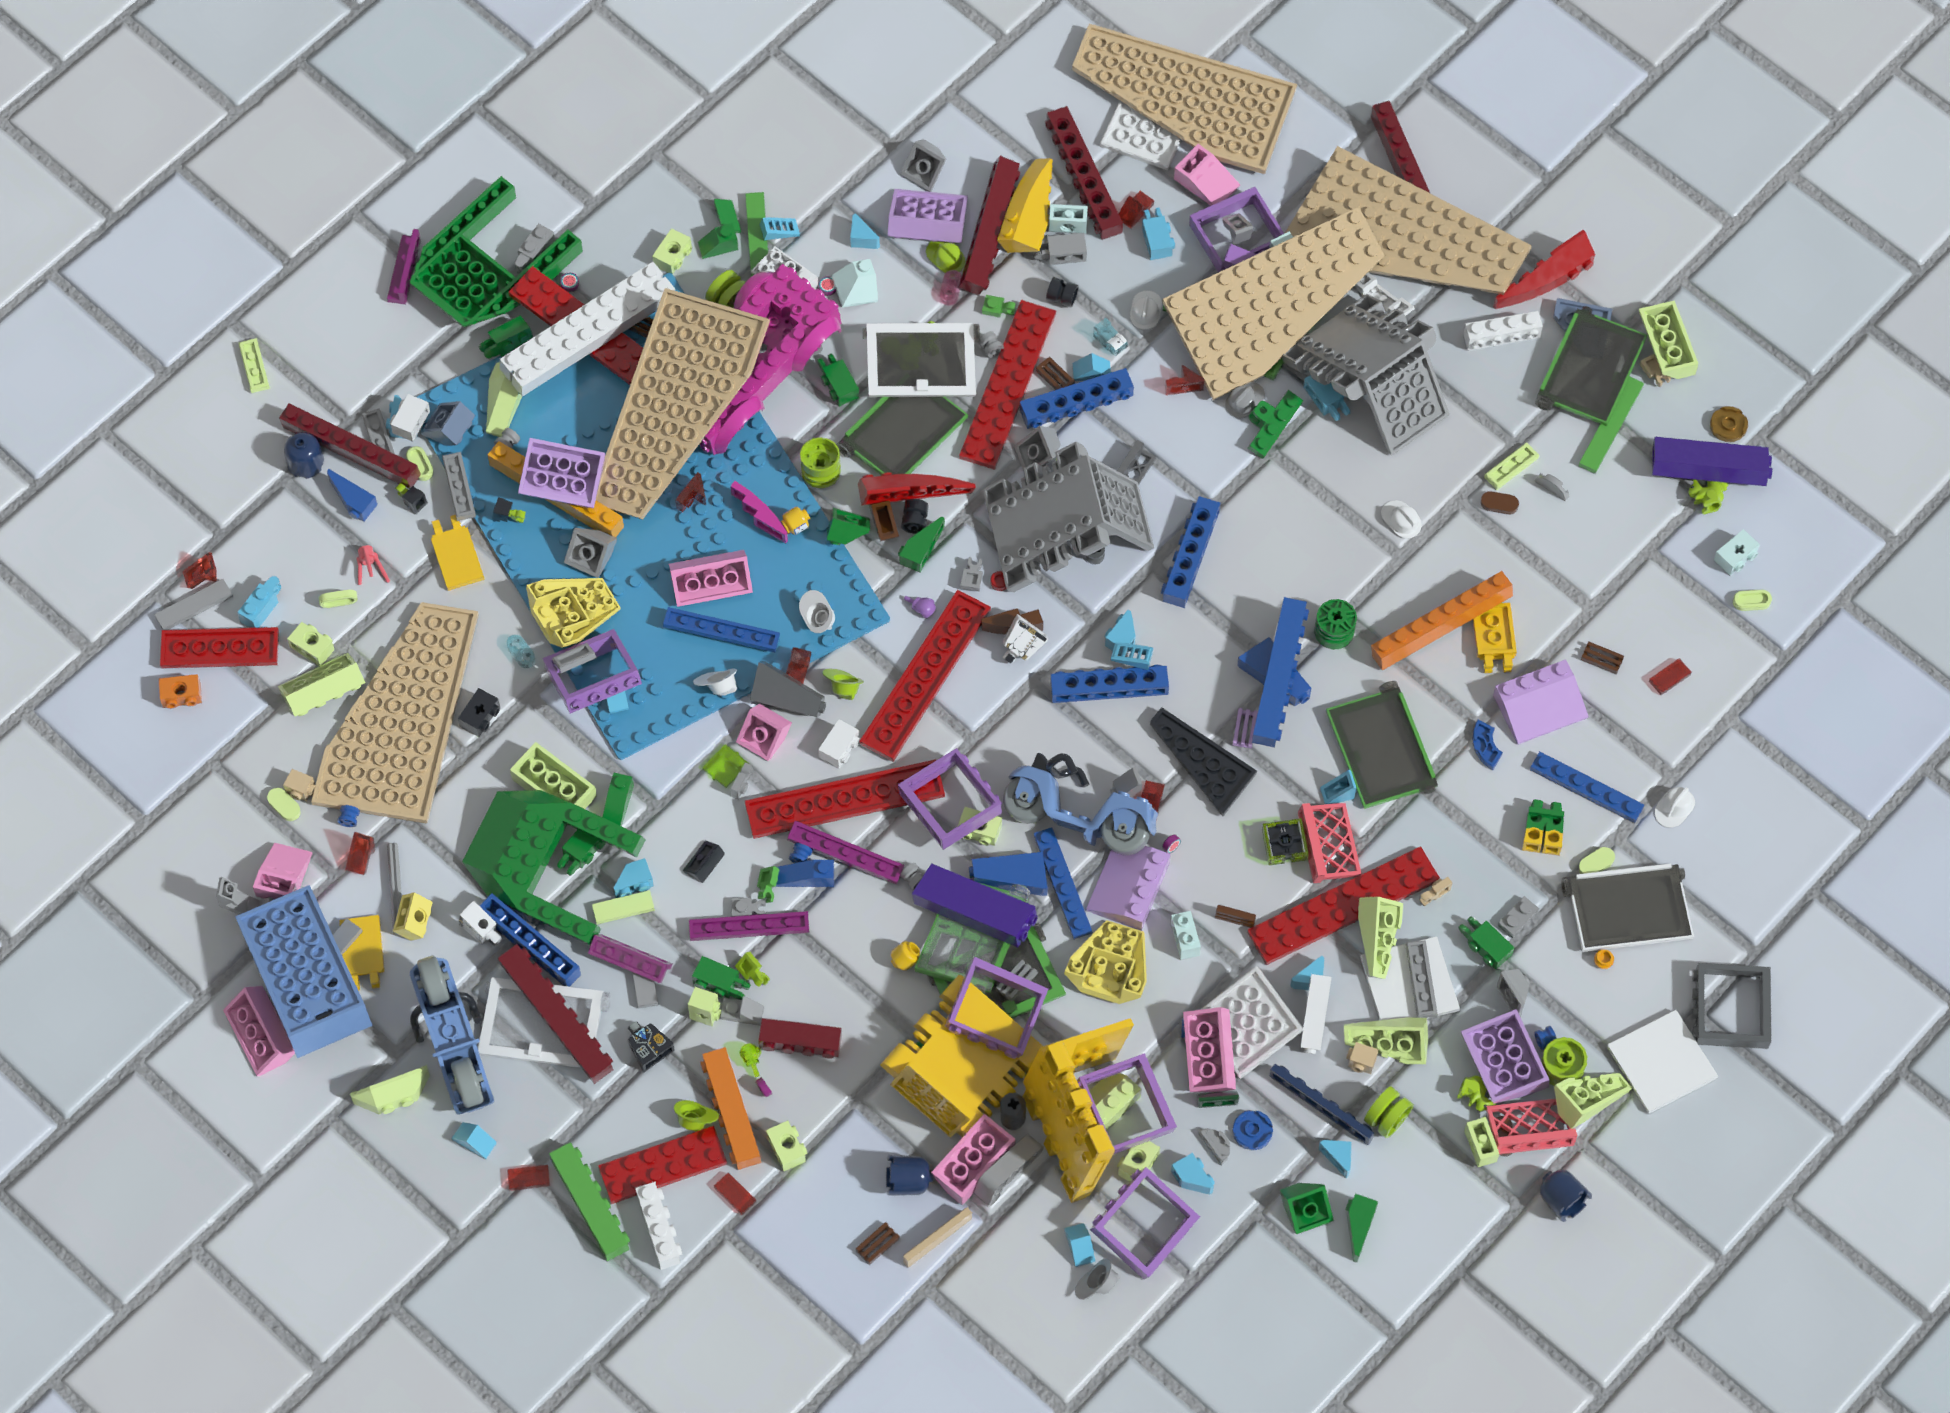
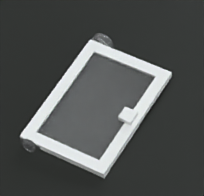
M492 977L491 982H486L485 993L488 994L478 1047L480 1055L581 1068L513 980ZM554 985L552 989L556 994L558 992L561 993L566 1000L564 1004L568 1009L571 1007L578 1016L576 1020L579 1024L583 1022L590 1031L587 1034L591 1039L596 1038L600 1014L609 1010L610 992Z

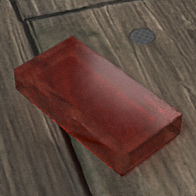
M1679 658L1651 677L1649 682L1660 695H1663L1689 677L1692 672Z
M548 1165L507 1169L509 1191L550 1186Z
M729 1172L714 1185V1188L741 1215L757 1202Z

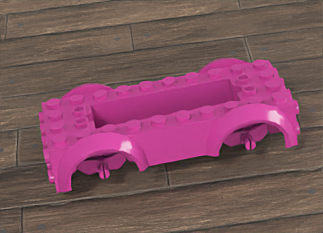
M782 264L775 272L765 271L753 275L744 283L736 296L734 309L770 320L762 344L767 346V350L764 353L758 354L752 374L700 442V447L706 453L710 452L713 455L724 453L732 438L741 430V427L743 428L744 424L760 410L764 411L763 401L792 371H802L813 353L821 347V344L836 331L838 333L842 331L837 303L832 299L829 301L825 298L821 290L818 288L815 290L806 278L803 277L801 279L790 266L786 267Z

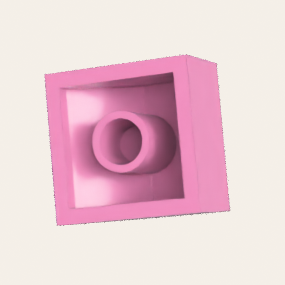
M758 704L749 710L736 743L769 761L785 740L792 722Z

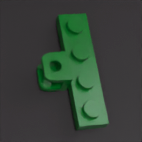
M1288 390L1275 408L1265 401H1260L1248 416L1253 424L1261 428L1248 446V449L1263 459L1304 400Z

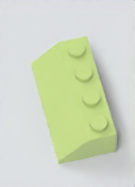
M1675 300L1640 308L1638 311L1662 374L1676 379L1696 375L1699 363Z
M346 653L279 685L278 688L294 716H303L314 707H322L326 704V701L338 699L349 690L359 689L365 681L357 663Z
M1122 1073L1100 1080L1090 1090L1106 1131L1141 1098L1142 1089L1127 1075Z

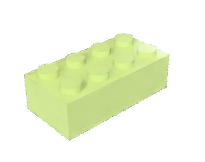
M537 742L510 769L512 780L525 790H542L584 809L597 797L594 785Z

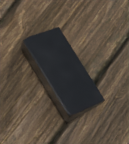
M705 840L683 871L703 883L722 859L725 852L718 844Z

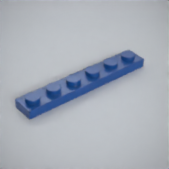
M668 607L663 622V627L774 653L780 639V632Z
M1540 751L1530 767L1531 771L1633 823H1636L1645 806L1637 800Z
M1053 828L1035 832L1034 839L1039 852H1043L1044 865L1073 940L1092 934L1090 923Z

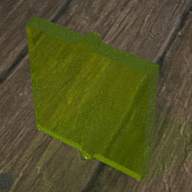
M725 744L702 769L712 776L713 780H717L727 788L736 779L739 772L741 773L745 762H748L739 755V752L733 751Z

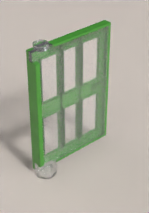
M1014 884L1010 891L985 885L1026 903L1028 902L1030 891L1023 885ZM937 914L916 963L915 972L952 982L958 975L965 977L969 964L974 957L1001 968L1010 944ZM974 971L970 982L985 994V992H991L995 980Z

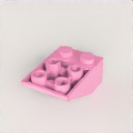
M1199 144L1175 167L1174 180L1210 206L1228 199L1240 186L1218 159Z
M274 843L261 865L254 882L253 890L256 897L277 899L300 889L312 852Z

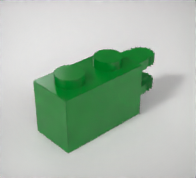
M520 315L489 331V339L479 345V349L481 352H484V356L487 359L500 355L502 358L532 339L533 335L529 325Z
M832 353L828 354V360L831 363L828 366L825 365L822 358L817 359L822 371V383L830 389L829 394L833 401L842 406L859 398V388L843 359L836 361Z
M577 830L562 847L563 857L558 862L557 867L562 869L569 861H572L573 863L567 870V874L572 876L579 867L583 868L585 864L588 865L593 860L598 849L601 850L606 843Z
M1470 916L1467 921L1475 929L1474 932L1463 924L1458 927L1460 932L1468 939L1467 943L1470 949L1475 953L1478 952L1483 957V961L1495 970L1513 955L1515 947L1487 920L1480 924L1474 917Z
M704 956L701 957L692 975L693 984L697 988L710 990L712 993L718 994L720 998H730L731 996L738 1000H743L745 995L735 990V986L749 990L751 986L748 982L739 978L738 970Z

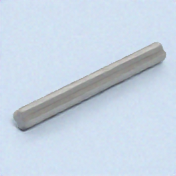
M388 843L387 853L393 929L402 896L398 844Z

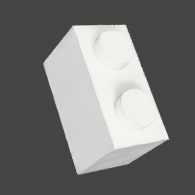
M408 394L405 400L403 399L400 402L397 414L391 418L392 433L413 442L430 412L429 403Z
M838 719L818 749L819 758L840 768L842 763L845 764L848 761L852 748L855 749L860 742L859 730Z

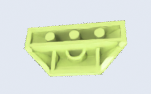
M426 1065L352 1092L350 1095L353 1104L377 1114H389L398 1107H408L419 1099L430 1077L428 1067Z

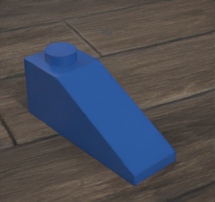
M328 469L329 481L349 515L356 520L360 519L365 522L378 505L376 496Z
M809 860L777 867L779 868L776 887H834V860Z

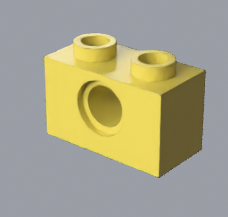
M415 892L402 895L393 932L410 941L423 938L426 933L428 917L431 914L432 901Z

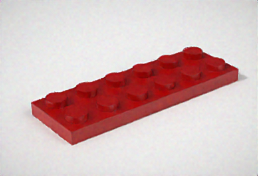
M278 627L162 630L160 667L162 669L278 665L279 629Z
M711 1126L598 1165L611 1204L637 1196V1187L653 1182L656 1183L657 1188L664 1187L727 1165V1160L715 1127Z

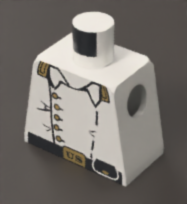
M1017 614L1003 640L1004 646L1008 648L1003 658L1011 664L1017 656L1025 661L1028 660L1048 641L1047 634Z
M473 901L460 914L459 926L479 943L483 944L488 940L493 946H496L501 941L502 937L495 932L496 922L476 902Z

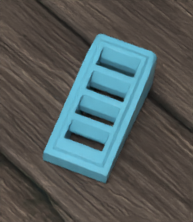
M768 217L762 218L760 222L764 240L800 236L796 219ZM789 225L793 226L794 231H790Z
M1116 642L1111 661L1148 670L1154 648ZM1119 649L1123 650L1122 656H1118ZM1127 651H1130L1129 657H1125ZM1134 653H1138L1137 658H1133Z

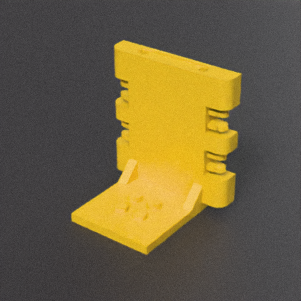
M958 975L939 996L943 1000L939 1002V1007L948 1015L963 982L964 976ZM971 982L969 983L955 1021L1017 1047L1023 1028ZM932 1010L931 1015L925 1013L913 1026L917 1029L913 1032V1035L923 1044L922 1048H919L913 1041L907 1039L905 1041L906 1046L898 1043L880 1066L895 1078L890 1085L951 1138L957 1133L963 1138L984 1114L988 1117L993 1115L992 1111L982 1103L984 1099L993 1107L999 1108L1001 1100L1006 1094L1016 1093L1013 1087L1016 1088L1018 1083L1008 1074V1071L1011 1070L1018 1077L1024 1078L1039 1048L1043 1047V1045L1030 1035L1023 1055L1015 1059L1010 1058L1001 1050L997 1049L995 1051L987 1048L985 1043L980 1041L976 1043L970 1041L967 1038L968 1036L960 1033V1035L950 1032L949 1028L945 1027L947 1019L938 1011Z
M1131 1018L1040 1047L1023 1080L1026 1090L1022 1097L1026 1101V1108L1033 1121L1040 1119L1043 1124V1132L1047 1136L1043 1144L1049 1157L1057 1154L1059 1158L1060 1168L1064 1171L1060 1180L1071 1203L1082 1200L1092 1193L1115 1152L1104 1126L1098 1125L1090 1108L1093 1103L1087 1090L1080 1088L1074 1073L1115 1060L1134 1026Z

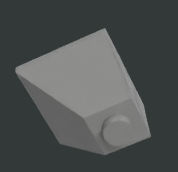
M924 139L916 141L900 174L931 192L945 164L946 158L938 147Z
M1039 426L1014 445L1022 468L1033 463L1044 467L1055 458V452L1059 450L1061 444L1054 428Z
M575 528L564 563L598 578L612 556L617 538L599 530Z
M1519 969L1504 970L1500 973L1497 989L1510 1010L1517 1009L1521 1017L1530 985L1529 979Z

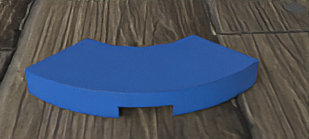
M1478 719L1473 730L1474 750L1481 762L1491 770H1494L1503 752L1493 742L1495 728Z

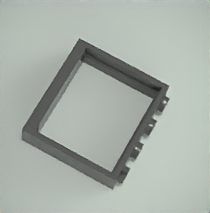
M1698 963L1696 970L1693 969L1692 981L1696 982V988H1693L1692 1000H1696V1007H1693L1692 1018L1696 1019V1026L1693 1025L1692 1034L1693 1037H1696L1698 1045L1768 1049L1771 1044V967ZM1704 974L1759 977L1760 1035L1705 1032Z

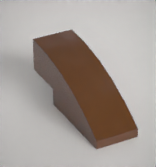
M890 501L869 505L880 542L899 537Z
M1018 608L982 618L981 629L990 633L1006 635L1018 614L1043 631V620L1039 609L1020 614Z

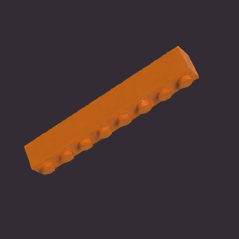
M1500 571L1372 644L1373 659L1383 671L1513 596L1512 583Z

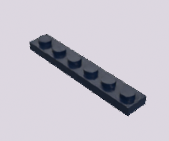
M1274 1064L1270 1069L1269 1077L1360 1141L1369 1145L1373 1140L1374 1132H1372L1371 1127L1365 1123L1361 1124L1351 1113L1342 1111L1337 1103L1325 1099L1320 1091L1308 1087L1303 1079L1295 1078L1286 1067Z

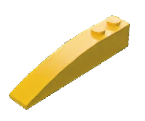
M1051 158L1035 159L1013 194L997 240L1007 253L1038 252L1040 250L1049 222L1048 208H1050V201L1048 199L1049 193H1051L1049 183L1052 179L1053 164Z

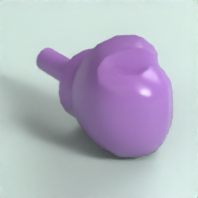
M908 596L904 597L905 601L912 604V609L919 614L921 613L923 618L930 617L936 609L934 600L931 598L917 597L914 600Z

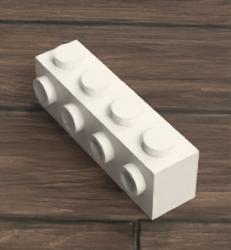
M1534 311L1466 323L1463 336L1467 351L1540 338L1543 326L1539 312Z
M655 1182L637 1187V1198L660 1269L663 1270L681 1264L679 1256L683 1254L680 1244H675L673 1239L676 1236L673 1224L669 1225L667 1218H670L668 1207H663L661 1200L664 1199L661 1187L657 1188Z

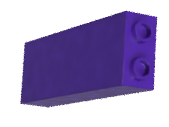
M1654 437L1652 475L1767 486L1768 479L1772 478L1773 469L1770 468L1772 455H1769V447Z
M932 863L912 892L915 905L1015 947H1019L1020 943L1026 940L1030 927L1034 926L1038 919L1035 906Z

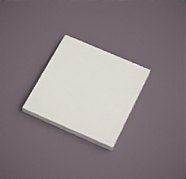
M1119 101L1100 142V147L1168 171L1182 140L1122 101Z
M1438 938L1424 939L1427 945L1437 1016L1458 1012L1460 1007ZM1405 944L1391 948L1390 954L1392 958L1386 979L1370 976L1366 955L1361 954L1360 959L1379 1020L1406 1017L1417 1018Z
M1258 966L1254 967L1202 1008L1222 1007L1229 1009L1234 1072L1240 1079L1304 1030Z
M1677 1010L1607 1045V1049L1629 1084L1633 1087L1634 1092L1648 1114L1718 1078L1717 1073Z

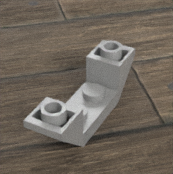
M223 877L219 878L216 897L220 907L238 915L275 900L270 897L258 900L237 891L238 883Z

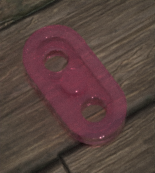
M956 270L946 272L943 278L940 301L947 306L956 304L961 290L959 284L962 275Z

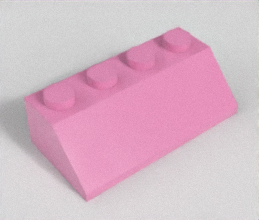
M745 550L669 564L677 607L753 593Z
M263 986L245 987L223 1010L256 1076H261L285 1064L295 1054L281 1020Z
M1218 1007L1183 1012L1190 1092L1236 1090L1229 1009Z
M984 1114L931 1174L947 1194L963 1205L974 1193L981 1176L1015 1145V1138Z

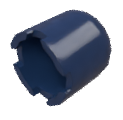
M299 432L287 439L284 445V455L288 470L293 476L308 479L321 472L324 456L318 440L312 434Z
M888 1155L887 1161H891L890 1167H886V1187H890L887 1195H921L925 1193L929 1187V1182H933L934 1178L931 1174L933 1170L929 1169L928 1162L918 1156Z
M1567 1170L1550 1171L1543 1177L1544 1181L1540 1187V1195L1562 1222H1565L1568 1216L1574 1218L1587 1206L1584 1203L1587 1198H1592L1591 1192Z

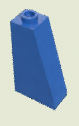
M1270 637L1239 656L1237 663L1241 670L1263 685L1274 644ZM1296 670V672L1291 673V677L1294 678L1292 689L1287 691V695H1290L1289 703L1293 706L1299 703L1304 704L1310 699L1311 687Z
M1043 852L972 859V866L968 867L969 878H973L978 883L1008 891L1047 896L1048 888Z

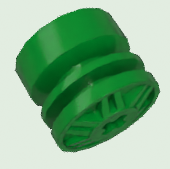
M1331 599L1319 607L1314 632L1316 639L1321 645L1334 650L1342 649L1350 644L1355 634L1357 614L1353 606L1344 600Z

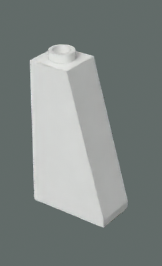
M1311 974L1303 1025L1304 1030L1302 1031L1300 1048L1304 1049V1053L1316 1054V1051L1321 1050L1332 977Z

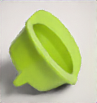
M931 241L926 247L927 258L942 272L956 274L964 268L965 256L957 245L945 241Z
M825 669L822 672L826 678L831 680L833 692L847 700H853L858 692L859 685L864 683V680L842 670Z
M682 1100L674 1105V1111L678 1115L680 1126L687 1130L699 1131L703 1129L705 1124L719 1119L717 1111L695 1101Z

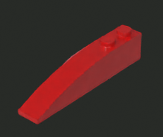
M1581 230L1551 251L1550 258L1545 262L1540 260L1531 273L1527 271L1522 275L1518 284L1513 282L1507 288L1504 295L1499 294L1496 296L1493 307L1499 309L1531 300L1550 292L1570 279L1574 280L1583 270H1589L1594 264L1595 252L1586 232Z
M890 472L876 477L865 475L858 482L861 506L885 501L898 502L908 499L973 493L976 488L974 483L949 477L926 474L892 475Z

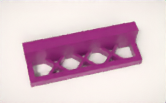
M413 229L412 236L402 235L387 296V301L390 303L405 305L407 303L411 286L410 280L414 273L421 243L419 229Z
M603 934L594 936L588 951L590 955L658 983L663 982L666 971L671 969L673 963Z

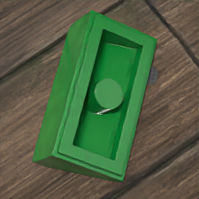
M714 199V206L720 226L733 223L735 233H740L741 229L733 201Z

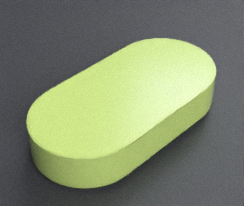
M418 446L409 448L406 458L408 461L417 464L421 473L418 480L427 481L431 479L433 468L425 451Z
M342 590L324 593L318 599L321 607L332 608L351 605L358 600L355 590Z
M1766 590L1739 591L1734 595L1733 605L1740 611L1764 610L1770 606L1772 596Z
M274 788L268 793L267 799L270 806L283 819L295 821L299 818L301 814L300 807L285 790Z
M1602 847L1583 858L1579 864L1580 874L1602 872L1609 868L1615 860L1613 850L1608 847Z

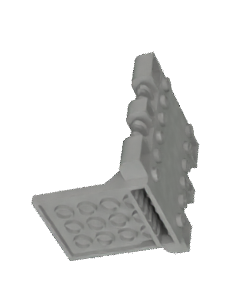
M1368 294L1352 305L1347 306L1342 312L1309 335L1304 336L1285 354H1282L1284 364L1300 373L1309 371L1312 379L1323 385L1331 383L1333 389L1339 394L1351 400L1363 397L1371 407L1385 448L1390 455H1394L1450 415L1427 352L1436 342L1434 328L1419 320L1408 325L1404 312L1398 309H1394L1386 314L1382 301Z
M1074 442L1055 452L1057 460L1052 463L1054 472L1051 471L1048 465L1042 467L1037 463H1033L1023 468L1025 477L1021 478L1022 488L1017 481L1011 483L1005 479L984 488L983 493L1006 589L1016 592L1036 582V576L1041 574L1040 564L1045 571L1051 570L1053 572L1068 566V560L1072 559L1073 556L1072 548L1077 556L1080 554L1088 556L1110 544L1109 536L1117 535L1147 551L1154 549L1138 482L1090 457L1082 444Z

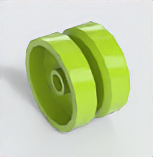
M733 270L725 271L709 286L705 299L734 308L736 296L746 281L741 280V277Z
M1561 1037L1551 1041L1545 1048L1541 1063L1549 1078V1084L1555 1086L1568 1078L1581 1079L1587 1066L1588 1057L1585 1048L1572 1038Z
M1392 1086L1388 1087L1377 1098L1364 1117V1121L1371 1127L1379 1125L1378 1133L1386 1139L1402 1125L1414 1106L1407 1098L1399 1100L1400 1093Z

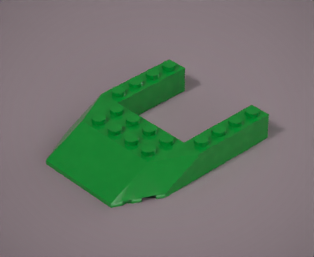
M502 176L422 248L421 257L410 280V284L463 328L503 315L520 306V303L509 296V291L532 266L553 280L583 252L581 239L567 229L515 277L470 241L516 199L515 187Z
M542 790L497 791L462 863L488 897L493 894L505 905L591 946L594 936L599 934L601 930L599 926L533 895L566 826L569 825L634 857L638 856L645 839L637 833Z

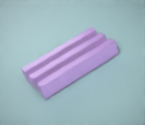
M1239 708L1233 746L1252 749V738L1258 711L1254 710V712H1251L1249 709L1245 711L1242 710L1243 708ZM1243 715L1245 716L1242 739L1241 742H1237L1241 716ZM1250 716L1253 717L1249 743H1245Z

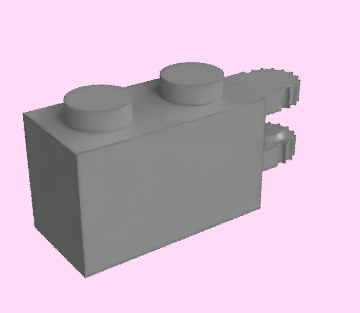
M539 223L518 249V257L515 261L518 274L555 242L554 231Z
M1074 232L1068 235L1055 234L1048 236L1047 240L1042 241L1041 251L1034 253L1035 259H1049L1050 265L1086 262L1084 233Z

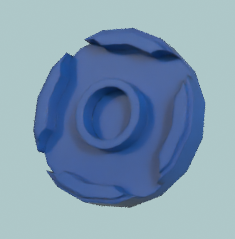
M1249 1110L1238 1115L1234 1121L1232 1132L1238 1145L1248 1150H1259L1270 1142L1273 1126L1267 1115L1261 1111Z

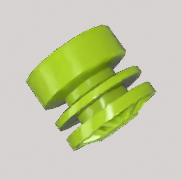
M819 437L807 441L802 446L800 461L804 481L815 488H827L835 484L841 474L840 453L835 442Z

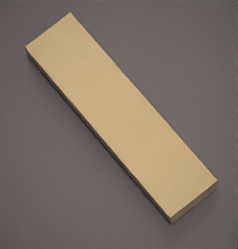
M968 1207L963 1209L904 1254V1264L909 1268L972 1220L970 1209Z

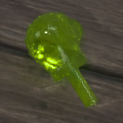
M746 1043L739 1050L740 1057L746 1064V1067L752 1068L755 1078H757L760 1074L756 1064L760 1063L758 1058L761 1055V1049L755 1044Z

